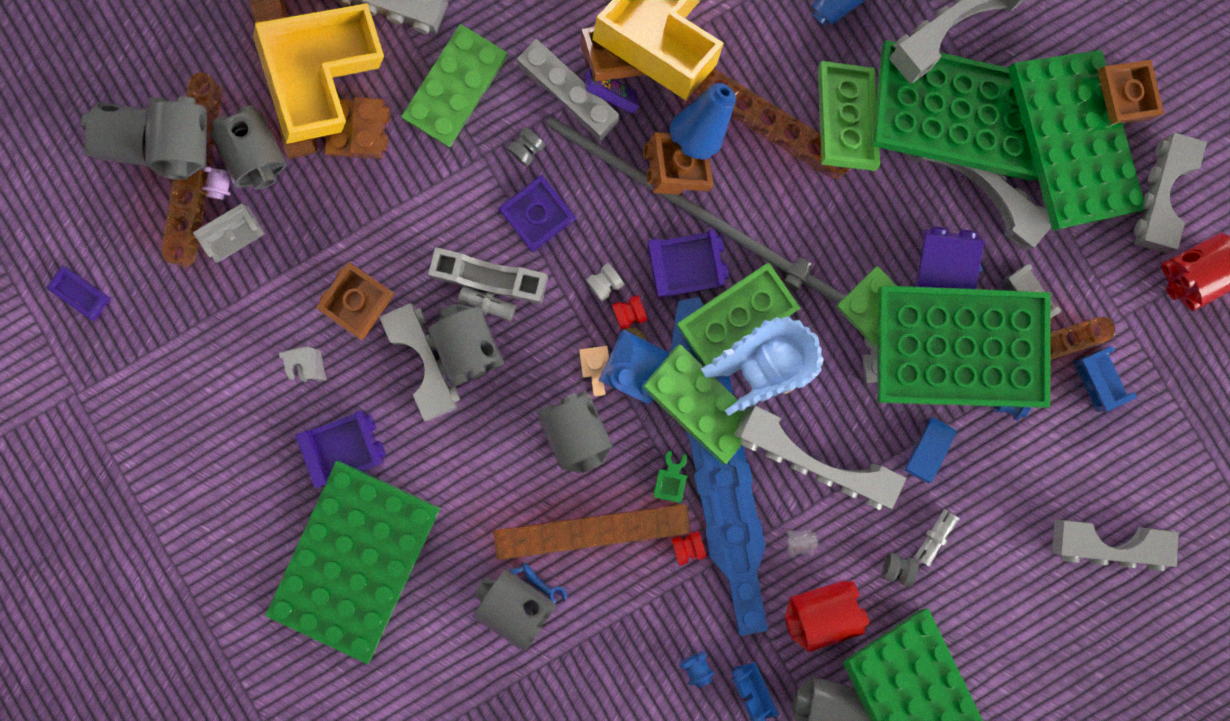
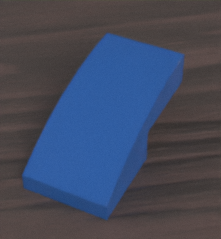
M931 417L927 421L919 443L913 448L904 471L930 484L938 472L957 430Z

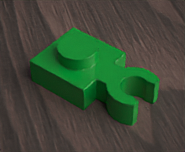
M668 451L665 456L668 469L667 471L659 469L653 497L681 503L687 475L679 474V472L686 465L687 455L682 454L681 462L674 464L671 461L672 452Z

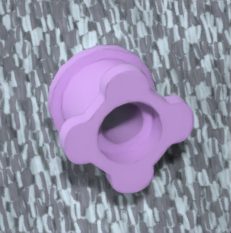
M209 167L202 170L208 173L205 187L201 189L207 192L206 197L223 200L224 196H230L231 193L228 192L231 178L226 170Z

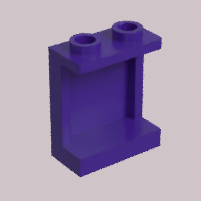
M932 226L931 230H923L922 236L924 240L916 284H913V287L976 289L984 240L977 236L976 231L960 230V233L948 232L949 229Z
M710 229L705 233L661 241L659 239L648 240L647 246L657 299L721 288L725 285V280L729 279L726 262L721 263L720 252L724 251L721 235L716 236L715 229Z
M360 410L353 415L313 430L296 434L315 488L323 487L327 484L329 475L335 462L338 460L361 471L384 464L382 457H385L386 453L381 441H376L373 430H376V426L371 414L367 415L366 411Z

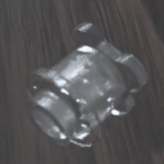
M806 527V530L793 532L792 529H786L789 557L795 558V554L809 553L811 556L814 554V549H818L816 532H811L810 527Z

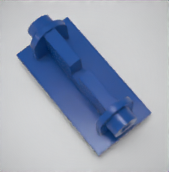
M756 662L734 667L732 682H734L740 697H747L744 706L749 714L750 721H766L765 719L779 716Z

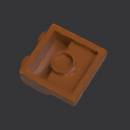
M595 26L582 29L579 44L586 66L590 65L595 81L646 75L592 40Z
M1152 60L1110 65L1098 69L1110 124L1123 122L1130 124L1149 121L1164 114Z
M354 97V100L339 99L346 123L342 132L326 135L325 154L336 157L383 159V151L388 149V135L384 134L385 124H389L390 108L386 107L383 99Z
M655 132L643 148V157L645 160H649L650 165L646 174L647 184L652 185L653 193L680 195L683 190L709 192L714 187L710 158L695 159L685 155L681 151L682 147L678 142L674 143L672 141L670 133Z
M348 261L345 267L338 271L336 280L329 290H326L321 295L316 309L357 338L363 340L395 293Z

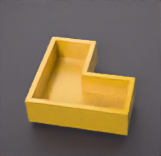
M612 0L596 17L592 40L684 100L689 98L717 65L724 44L685 19L700 0Z
M368 3L255 23L254 42L286 144L342 132L346 121L332 78L379 69L384 58Z

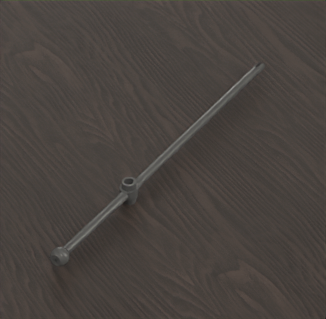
M551 117L547 120L549 128L653 191L652 185L647 184L644 172L556 118ZM657 193L786 272L788 276L784 282L789 287L799 290L801 285L805 284L837 304L845 297L842 293L812 276L810 271L813 265L806 259L799 257L796 263H791L685 197Z

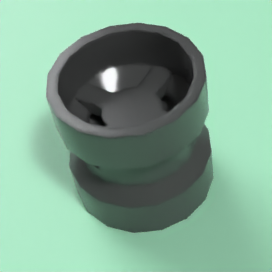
M525 127L519 133V139L511 142L507 150L520 163L528 167L533 161V156L537 152H541L546 145L534 132Z
M889 552L883 564L882 579L891 582L898 580L902 585L912 587L918 574L919 561L909 557L903 559L899 554Z

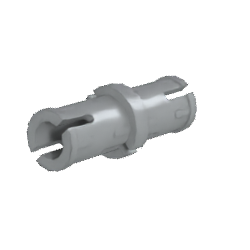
M466 286L462 287L458 297V303L473 308L481 307L484 315L489 313L511 322L517 306L495 298L492 293L488 292L485 294Z
M943 509L932 530L928 529L926 532L928 536L914 557L930 567L942 545H947L948 541L946 539L960 518Z

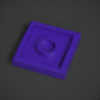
M540 175L498 208L532 253L576 220V217L543 175Z

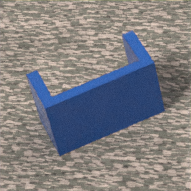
M1113 346L1100 348L1073 361L1096 412H1108L1137 398L1135 392H1126L1108 355L1115 351Z

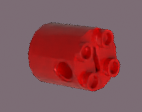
M1224 233L1215 234L1161 264V269L1166 275L1169 284L1166 286V291L1173 300L1179 299L1193 312L1230 292L1229 235Z
M843 580L789 597L784 619L791 639L807 652H812L851 638L863 636L866 626L869 625V619L865 609H859L856 601L859 593L854 581L847 582Z

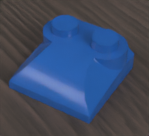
M622 329L598 381L649 405L654 399L641 387L670 353Z

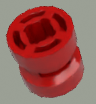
M638 295L630 297L628 304L626 302L612 304V309L621 331L622 329L629 328L633 321L639 324L648 321Z
M699 531L691 532L688 537H685L686 540H683L680 536L671 538L679 566L688 564L690 557L697 560L707 558Z

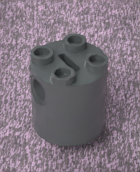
M159 97L148 98V105L146 106L145 164L163 177L176 180L187 179L196 171L204 170L206 168L207 110L205 106L195 104V99L190 97H178L177 102L166 101V99Z
M99 102L93 106L90 113L83 114L81 126L83 130H86L83 148L85 156L148 167L145 164L146 109Z
M248 105L241 108L238 114L229 118L221 116L211 122L213 129L210 131V137L234 186L237 188L254 186L256 190H261L276 182L275 176L286 168L287 161L261 111H257L253 105Z
M460 303L451 305L439 311V321L428 328L452 387L468 381V376H470L471 380H476L487 375V368L489 371L505 365L481 307L472 308Z
M586 390L578 394H571L561 399V403L554 406L550 405L537 411L540 425L561 470L585 473L603 464L613 444L591 396L587 394Z
M505 568L497 581H493L487 576L483 579L473 594L474 597L481 601V604L472 617L518 649L526 651L542 630L543 624L550 617L557 604Z
M811 676L796 691L793 699L792 714L795 721H870L856 689L841 683Z

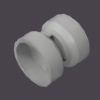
M609 263L601 267L600 274L591 275L585 279L601 302L609 297L612 289L619 290L624 286L623 281Z

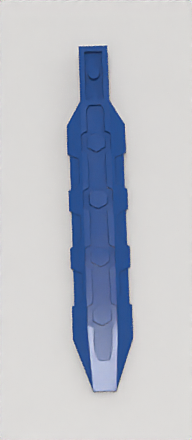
M699 297L680 300L677 304L670 353L676 346L682 345L702 365L676 327V324L704 305ZM730 376L715 377L733 395ZM685 430L686 437L690 440L696 471L694 473L696 489L701 497L706 522L705 535L709 556L728 578L738 633L740 636L768 631L757 576L766 546L761 521L757 518L751 488L753 480L750 465L746 462L744 447L741 445L728 463L722 465Z

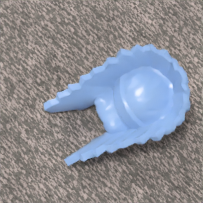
M789 316L781 319L776 317L771 321L764 320L761 328H754L750 335L744 336L741 341L733 343L730 350H724L722 355L713 358L712 364L706 365L701 370L705 377L730 376L741 369L745 380L752 387V391L739 398L737 402L725 410L729 416L737 410H745L779 393L787 394L795 388L804 387L819 374L824 358L821 355L822 348L819 346L818 336L812 333L809 327L803 326L800 320L793 321Z

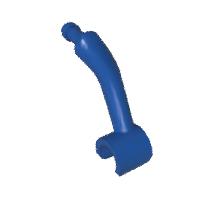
M522 562L520 567L509 570L515 575L524 571L528 580L549 596L548 598L555 604L554 594H559L563 602H565L567 597L565 589L562 587H555L553 589L549 587L526 562Z

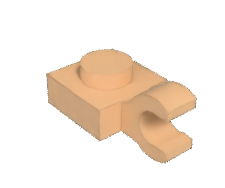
M607 346L580 349L583 378L592 377L594 397L605 395L604 383L598 380L609 359Z

